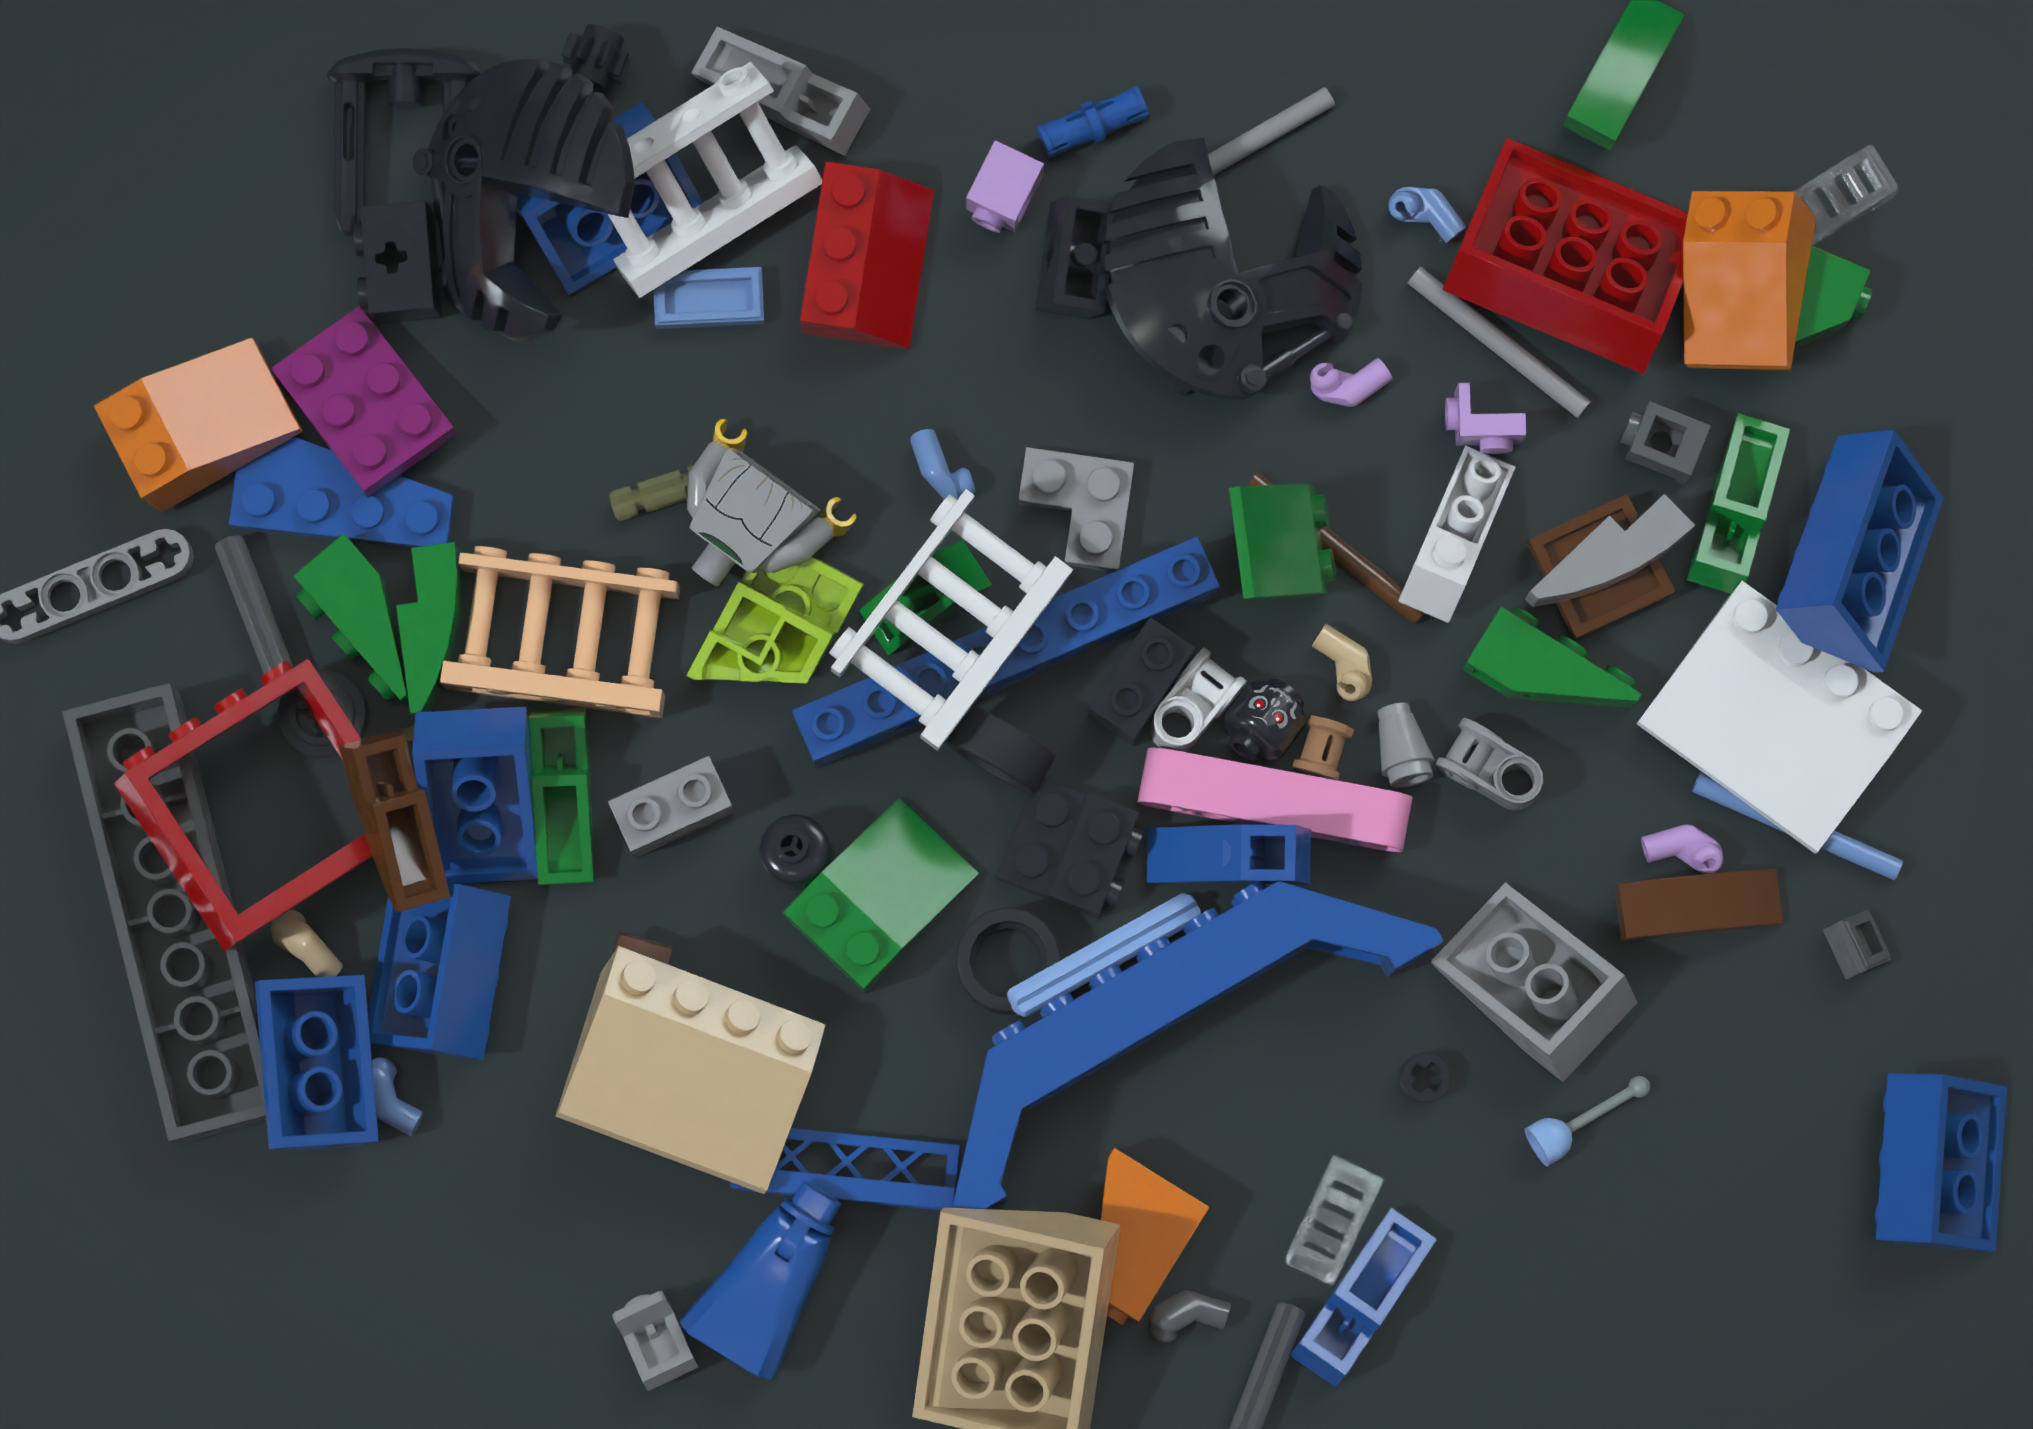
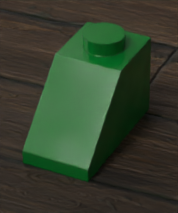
M1814 246L1811 247L1794 349L1842 331L1851 317L1861 319L1873 292V289L1865 287L1871 270Z
M963 540L944 547L933 554L932 557L979 593L982 594L992 586ZM917 575L899 599L901 604L933 628L964 609L920 575ZM896 580L859 610L865 621ZM886 619L883 620L874 632V635L888 656L914 641Z

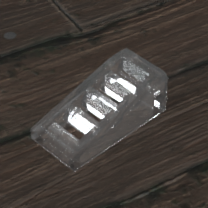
M1870 144L1793 192H1796L1802 201L1804 200L1808 208L1816 216L1819 226L1814 229L1813 245L1892 199L1899 191V187L1874 146ZM1860 167L1875 189L1871 194H1869L1855 171ZM1843 178L1857 201L1852 206L1848 204L1836 184V181ZM1822 189L1837 212V215L1830 218L1816 195Z
M1333 1155L1284 1262L1327 1284L1334 1285L1384 1179ZM1334 1179L1365 1193L1362 1200L1360 1201L1331 1187ZM1327 1200L1354 1213L1353 1220H1349L1322 1207L1324 1201ZM1314 1222H1320L1345 1234L1343 1241L1312 1228ZM1305 1241L1335 1255L1334 1260L1304 1246Z

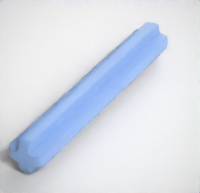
M1181 893L1010 988L1007 992V998L1013 1011L1017 1015L1028 1017L1057 997L1087 984L1088 980L1115 964L1119 966L1137 956L1139 950L1163 936L1169 938L1186 927L1185 924L1201 914L1197 901L1192 895Z

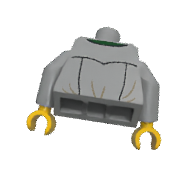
M720 419L716 423L713 442L707 445L690 470L688 480L687 510L693 518L689 528L709 543L692 566V569L717 587L735 563L750 573H758L762 569L766 572L776 573L806 561L833 537L846 534L856 520V514H853L847 521H839L834 518L832 511L842 500L839 497L830 499L821 512L820 517H816L821 509L743 453L747 437V430L745 428L736 439H727L723 436L727 428V419Z

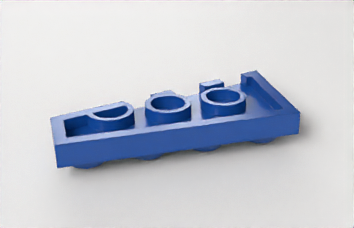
M292 437L236 470L229 526L233 529L333 540L338 539L344 533L351 542L414 548L450 543L455 498L449 493L400 475L367 498L331 450L297 437Z

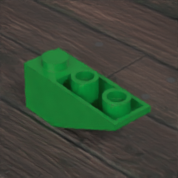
M343 533L293 576L303 587L295 596L316 620L324 614L330 618L339 629L331 638L351 661L355 660L360 654L374 669L366 678L387 702L397 696L407 707L409 700L404 662L386 583Z
M1500 607L1462 670L1505 697L1512 699L1632 708L1642 695L1632 688L1635 681L1629 675L1611 665H1607L1605 670L1599 668L1585 659L1589 654L1585 648L1564 636H1560L1558 641L1554 640L1539 630L1542 623L1537 618L1518 607H1513L1511 612Z

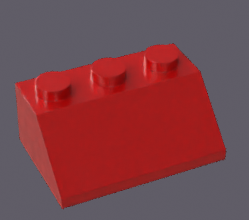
M825 161L800 318L802 334L910 350L934 198L933 189L879 169Z

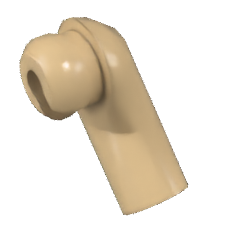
M1326 623L1312 647L1335 661L1337 691L1339 695L1347 701L1360 700L1370 692L1373 683L1368 651Z
M289 910L272 922L271 935L277 946L303 961L316 977H333L338 975L343 967L342 963L313 929L306 924V919L300 912Z

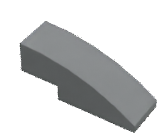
M716 27L691 72L694 77L712 86L727 71L743 67L747 63L752 62L774 90V92L758 101L766 118L844 156L846 155L871 110L857 92L813 74L805 64L720 27Z
M1665 494L1626 531L1608 516L1529 592L1525 600L1532 607L1564 602L1600 591L1632 576L1662 557L1685 538L1696 525Z

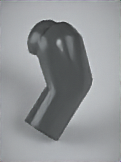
M1182 1290L1156 1304L1150 1313L1149 1333L1155 1340L1167 1343L1174 1341L1178 1331L1194 1321L1223 1330L1231 1303L1193 1291Z

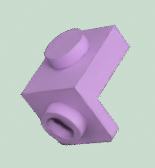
M1458 383L1454 392V398H1446L1445 426L1446 430H1455L1456 446L1480 445L1481 453L1501 454L1512 452L1513 445H1521L1526 436V413L1471 414L1470 383Z

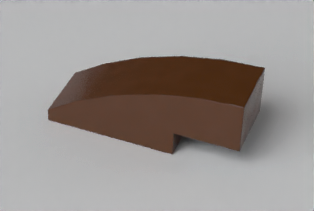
M390 731L340 745L342 759L357 812L370 851L395 912H402L449 898L450 894L424 789L417 787L405 734Z
M1776 869L1619 883L1614 887L1621 942L1669 936L1674 938L1784 924Z

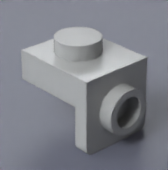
M662 1291L651 1295L637 1296L631 1299L624 1308L612 1314L641 1380L648 1391L698 1368L677 1316Z

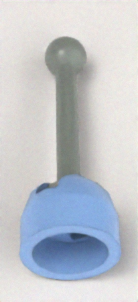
M1643 1076L1633 1077L1626 1089L1568 1123L1553 1118H1544L1536 1121L1525 1128V1134L1530 1146L1545 1166H1550L1563 1158L1570 1150L1573 1140L1572 1133L1632 1097H1645L1651 1088L1649 1080Z

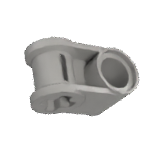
M1462 718L1458 725L1461 729L1460 734L1446 757H1439L1434 764L1435 767L1457 783L1476 790L1506 809L1523 810L1531 806L1537 799L1543 784V772L1539 764L1531 757L1505 743L1499 736L1470 719ZM1476 745L1477 747L1467 763H1463L1471 747ZM1518 769L1529 775L1532 781V789L1524 795L1515 796L1505 790L1502 784V776L1510 770Z

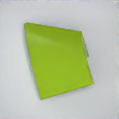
M814 556L776 573L766 572L763 569L758 573L746 571L742 580L736 585L714 629L709 632L686 676L693 680L808 683L838 634L865 584Z

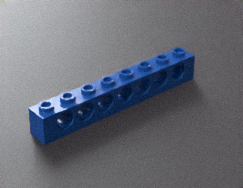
M1198 536L1053 598L977 699L1140 630L1149 617L1158 622L1216 597L1220 586ZM985 627L952 642L967 653L973 650L981 655L993 637L985 632L988 628ZM930 652L894 666L895 669L934 698L939 694L947 700L960 683L952 677L955 671ZM870 677L792 710L795 722L816 769L921 724L918 721L921 715Z

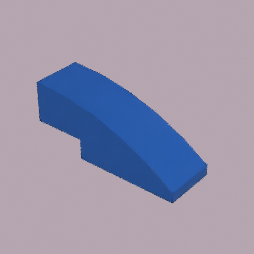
M1390 1208L1296 1344L1290 1357L1333 1387H1336L1346 1376L1374 1332L1382 1324L1437 1239L1393 1208Z

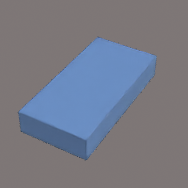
M762 267L682 271L654 289L656 329L765 324Z

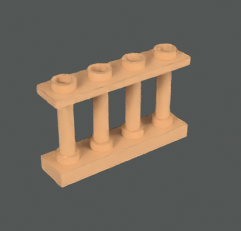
M475 546L473 554L460 553L458 562L460 568L464 572L476 573L465 652L458 655L457 662L443 661L440 683L446 690L663 718L665 695L662 689H654V680L649 679L660 600L661 598L679 600L680 586L677 581L669 580V572L652 568H637L636 576L615 573V565L599 561H583L582 569L560 566L561 558L538 553H530L528 561L506 559L507 551L485 546ZM498 576L530 580L519 661L513 662L512 670L490 667L491 659L486 657ZM552 583L585 588L573 668L567 669L566 677L545 674L546 666L541 665ZM606 591L639 595L628 675L622 676L621 684L599 681L600 673L595 672Z

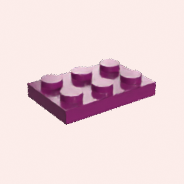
M360 306L271 367L274 377L367 498L456 435L452 424L366 313L361 310Z

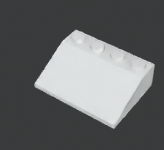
M1741 581L1637 722V725L1816 854L1893 753L1922 710L1864 668L1801 643L1776 611L1777 605Z

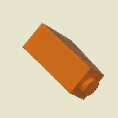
M1116 1148L1113 1149L1107 1160L1100 1220L1120 1224L1107 1317L1123 1326L1128 1317L1137 1323L1140 1321L1203 1219L1209 1206Z

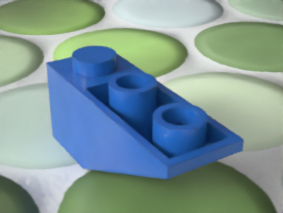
M1215 825L1148 828L1147 883L1253 884L1257 881H1262L1264 884H1274L1280 881L1287 884L1310 885L1311 829L1299 825Z

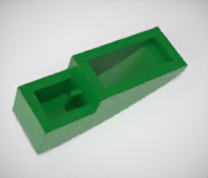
M1631 0L1570 109L1563 126L1611 151L1682 21L1684 14L1658 0Z
M1737 414L1708 503L1686 580L1729 594L1734 591L1741 581L1746 583L1759 535L1767 518L1790 432L1789 428L1744 414Z
M455 542L411 548L418 602L396 605L410 714L414 718L417 712H431L443 686L440 683L443 661L451 662L460 624L462 600V571L458 564L460 549Z
M587 707L531 710L529 716L532 760L531 786L538 885L594 882Z

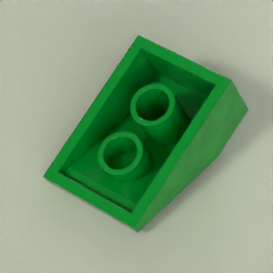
M1309 483L1230 487L1229 492L1243 598L1261 603H1270L1328 595V582L1336 581V567L1332 549L1323 550L1321 528L1329 527V514L1325 495H1316L1315 486Z
M899 798L828 865L783 913L785 918L866 994L971 884L979 873Z

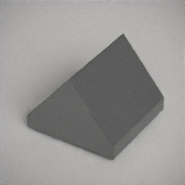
M1868 910L1823 929L1846 980L1891 960V955L1871 912Z

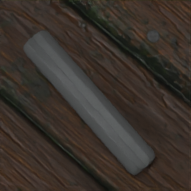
M232 535L218 541L215 544V550L263 673H267L284 661H288L291 667L294 668L245 540L240 535Z
M1280 1302L1276 1305L1229 1429H1262L1305 1318V1311L1286 1302Z

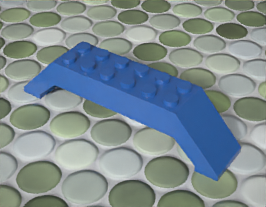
M1262 881L1253 883L1233 896L1234 899L1231 901L1233 908L1218 916L1214 907L1203 912L1185 924L1186 927L1183 930L1186 935L1170 944L1166 936L1155 940L1137 952L1136 959L1138 963L1122 972L1118 964H1115L1088 980L1090 982L1088 984L1090 991L1074 1000L1070 992H1067L1040 1008V1014L1043 1017L1041 1020L1027 1028L1019 1020L992 1036V1042L995 1046L987 1051L952 1208L993 1209L1007 1200V1195L1001 1183L1022 1114L1306 948L1379 965L1388 978L1434 951L1444 941L1437 928L1278 881L1269 887H1266Z

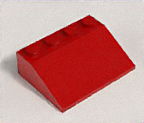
M1506 137L1442 290L1644 374L1663 335L1684 281L1683 240L1688 212Z

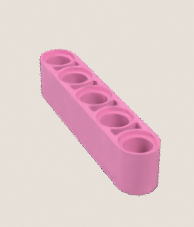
M1147 748L1137 802L1152 808L1242 825H1299L1311 829L1312 838L1382 851L1403 852L1413 797L1391 790L1164 748Z

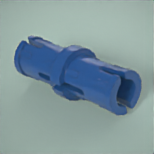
M1134 86L1118 95L1103 99L1094 104L1091 100L1080 104L1079 110L1059 119L1040 124L1036 128L1042 146L1050 159L1090 141H1094L1095 144L1101 143L1106 140V135L1130 124L1149 119L1150 116L1138 86Z

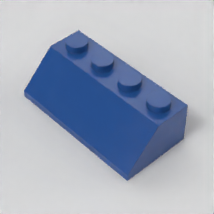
M1895 430L1837 436L1830 459L1826 463L1825 473L1816 498L1810 507L1806 526L1799 545L1794 552V559L1783 590L1779 594L1776 611L1801 643L1872 672L1885 671L1944 499L1943 495Z

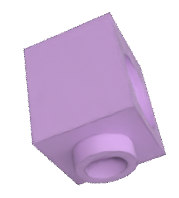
M995 140L966 197V210L973 213L971 219L980 226L996 233H1000L1003 227L1015 233L1044 176V163Z

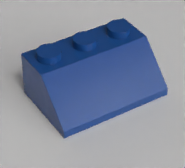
M642 102L612 120V122L622 124L627 139L656 121ZM674 153L666 158L667 165L691 207L696 208L703 204L677 154ZM647 172L636 177L630 210L645 236L649 237L672 223L673 218ZM523 194L518 196V215L568 295L573 294L617 267L613 259L624 253L627 247L608 214Z
M447 883L450 894L449 898L402 912H395L388 896L368 1011L370 1044L447 1057L483 1060L486 1042L490 1034L489 1024L495 988L499 980V965L504 935L508 926L511 896L461 884Z
M364 975L256 981L255 990L269 1150L303 1152L347 1149L378 1142Z
M1888 1073L1887 1089L1883 1099V1109L1885 1112L1883 1144L1879 1154L1881 1168L1879 1200L1875 1209V1220L1877 1223L1876 1240L1907 1245L1996 1252L2007 1086L1939 1074Z

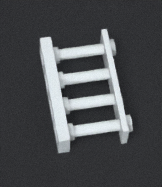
M752 62L747 63L743 67L727 71L719 78L717 83L627 139L633 162L634 179L647 172L673 218L672 223L653 235L646 237L631 210L629 218L608 214L627 247L626 251L614 258L613 261L639 298L822 184V178L816 167L797 145L784 151L758 103L759 100L774 92V90ZM738 113L765 160L763 166L739 180L711 131ZM692 142L719 189L718 194L696 208L691 207L665 161L666 158Z
M965 489L958 500L951 494L945 498L930 519L937 528L859 631L855 632L848 627L829 652L830 655L837 659L831 666V671L838 677H841L852 663L921 715L918 721L925 725L926 728L921 733L920 738L937 751L1073 571L1071 567L1056 556L1047 567L1040 561L1034 565L965 513L975 497L967 489ZM951 530L1021 582L1019 588L1027 594L1014 611L1006 605L1002 609L932 557ZM917 575H920L988 627L985 632L993 637V639L981 655L973 650L969 653L965 652L899 602V599ZM884 619L955 671L952 677L960 683L947 700L939 694L935 698L865 646Z

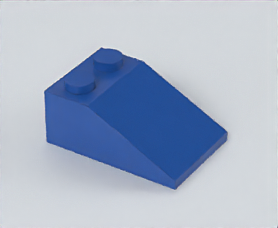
M527 707L417 712L415 714L412 748L417 787L424 789L447 883L460 884L538 879L531 786L532 760Z

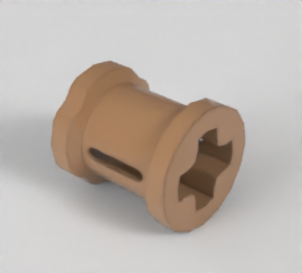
M1308 715L1306 726L1310 729L1301 758L1294 760L1291 769L1301 774L1339 781L1341 774L1337 771L1338 763L1345 741L1352 739L1354 729L1331 719Z

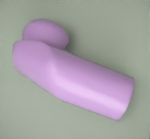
M1376 358L1355 374L1333 369L1331 363H1320L1310 373L1311 390L1316 397L1324 402L1346 407L1359 405L1393 380L1390 371L1379 358Z
M1684 824L1641 837L1643 852L1648 863L1676 856L1701 874H1714L1722 867L1723 855L1720 844L1693 825Z

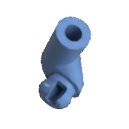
M1412 186L1402 187L1396 190L1389 199V212L1395 219L1405 222L1431 223L1446 244L1458 238L1468 229L1444 195L1437 189Z
M920 430L911 436L910 443L922 476L944 500L949 494L958 500L965 489L974 495L976 489L970 471L966 468H960L950 473L934 430Z
M382 1057L372 1059L376 1117L412 1137L424 1116V1112L397 1098L393 1084L397 1069L393 1062Z

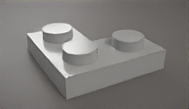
M1026 447L1018 504L1072 512L1065 564L1109 572L1118 571L1134 463Z

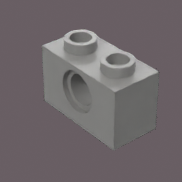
M709 756L608 801L634 858L735 813Z

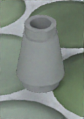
M1404 702L1395 703L1379 709L1377 714L1379 718L1382 775L1389 778L1390 786L1393 788L1411 787L1433 777L1431 766L1435 763V759L1413 713H1411L1409 704Z

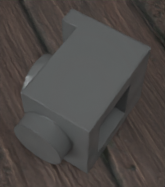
M1649 401L1642 415L1634 412L1631 413L1620 442L1630 446L1625 457L1626 460L1675 479L1674 481L1685 485L1692 475L1711 425ZM1656 435L1665 437L1669 442V450L1662 453L1653 449L1650 444L1651 438Z

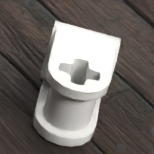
M1203 647L1174 684V688L1158 706L1151 722L1150 733L1153 742L1158 748L1181 752L1188 751L1215 718L1218 719L1224 713L1247 681L1241 676L1237 678L1231 676L1210 659L1211 652ZM1180 713L1190 721L1191 732L1185 737H1172L1163 730L1162 719L1168 714Z

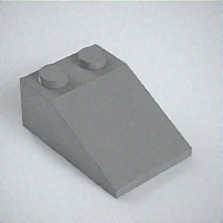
M1506 882L1431 960L1433 966L1524 1052L1562 1082L1569 1077L1638 1003L1623 973Z

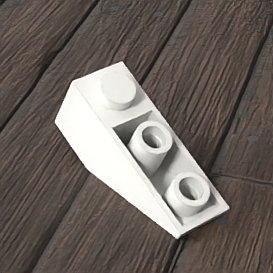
M1465 445L1398 602L1449 623L1515 470V466Z

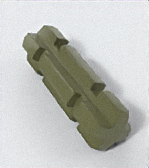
M694 465L687 467L688 472L680 474L679 470L639 482L637 483L638 488L632 490L630 486L612 491L609 494V500L617 520L623 521L639 516L638 511L646 509L648 513L686 501L688 497L689 472Z

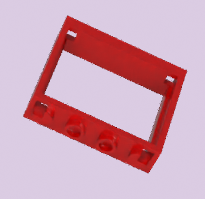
M309 659L294 668L291 667L288 661H284L259 678L264 686L249 696L245 694L242 688L232 693L214 706L218 712L217 716L204 724H201L197 717L182 724L168 734L173 743L159 752L155 753L151 746L140 750L122 763L127 772L114 783L225 952L372 858L366 836L363 834L238 915L149 779L296 689L342 759L339 746L361 740V738Z

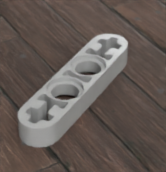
M156 530L2 593L0 595V621L8 616L6 608L12 604L20 611L35 607L36 604L31 600L30 596L38 593L39 603L49 616V619L41 622V616L34 612L21 619L22 628L18 631H14L9 625L1 626L0 622V638L7 643H25L174 582L185 576L192 567L194 558L192 547L175 530ZM163 542H167L172 548H181V552L174 556L176 565L172 568L167 569L162 562L146 566L145 568L151 574V577L143 580L142 570L132 557V554L140 551L141 558L144 561L157 557L160 554L158 545ZM111 562H124L131 571L130 582L121 590L112 591L106 589L101 580L102 571ZM60 583H74L80 592V599L76 607L66 612L55 610L50 600L53 589Z

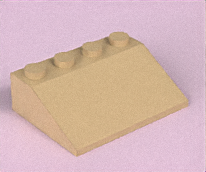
M618 946L600 973L555 1117L765 1194L810 1079L826 1024Z
M943 1208L940 1212L912 1417L961 1429H1090L1120 1224L1067 1212Z

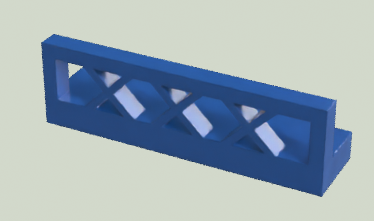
M791 1128L786 1140L804 1142L792 1152L786 1144L784 1145L783 1151L787 1156L777 1163L766 1191L768 1194L795 1196L802 1182L806 1181L838 1201L941 1211L943 1208H952L960 1145ZM814 1142L829 1144L842 1160L841 1163L826 1175L808 1173L796 1158ZM837 1145L856 1146L859 1148L846 1157ZM868 1148L883 1149L897 1167L882 1180L864 1179L851 1162ZM892 1150L915 1153L902 1163ZM924 1153L946 1155L947 1164L944 1187L919 1184L907 1170V1167ZM792 1161L800 1172L783 1171L781 1169ZM847 1166L855 1178L835 1175ZM902 1172L910 1183L893 1182L891 1180ZM730 1183L732 1190L756 1192L738 1184Z

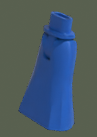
M803 1181L793 1199H784L781 1205L761 1223L721 1274L691 1305L680 1319L681 1326L689 1335L753 1375L767 1380H775L785 1359L806 1299L826 1256L831 1239L829 1235H832L835 1230L830 1223L840 1208L841 1203L811 1183Z

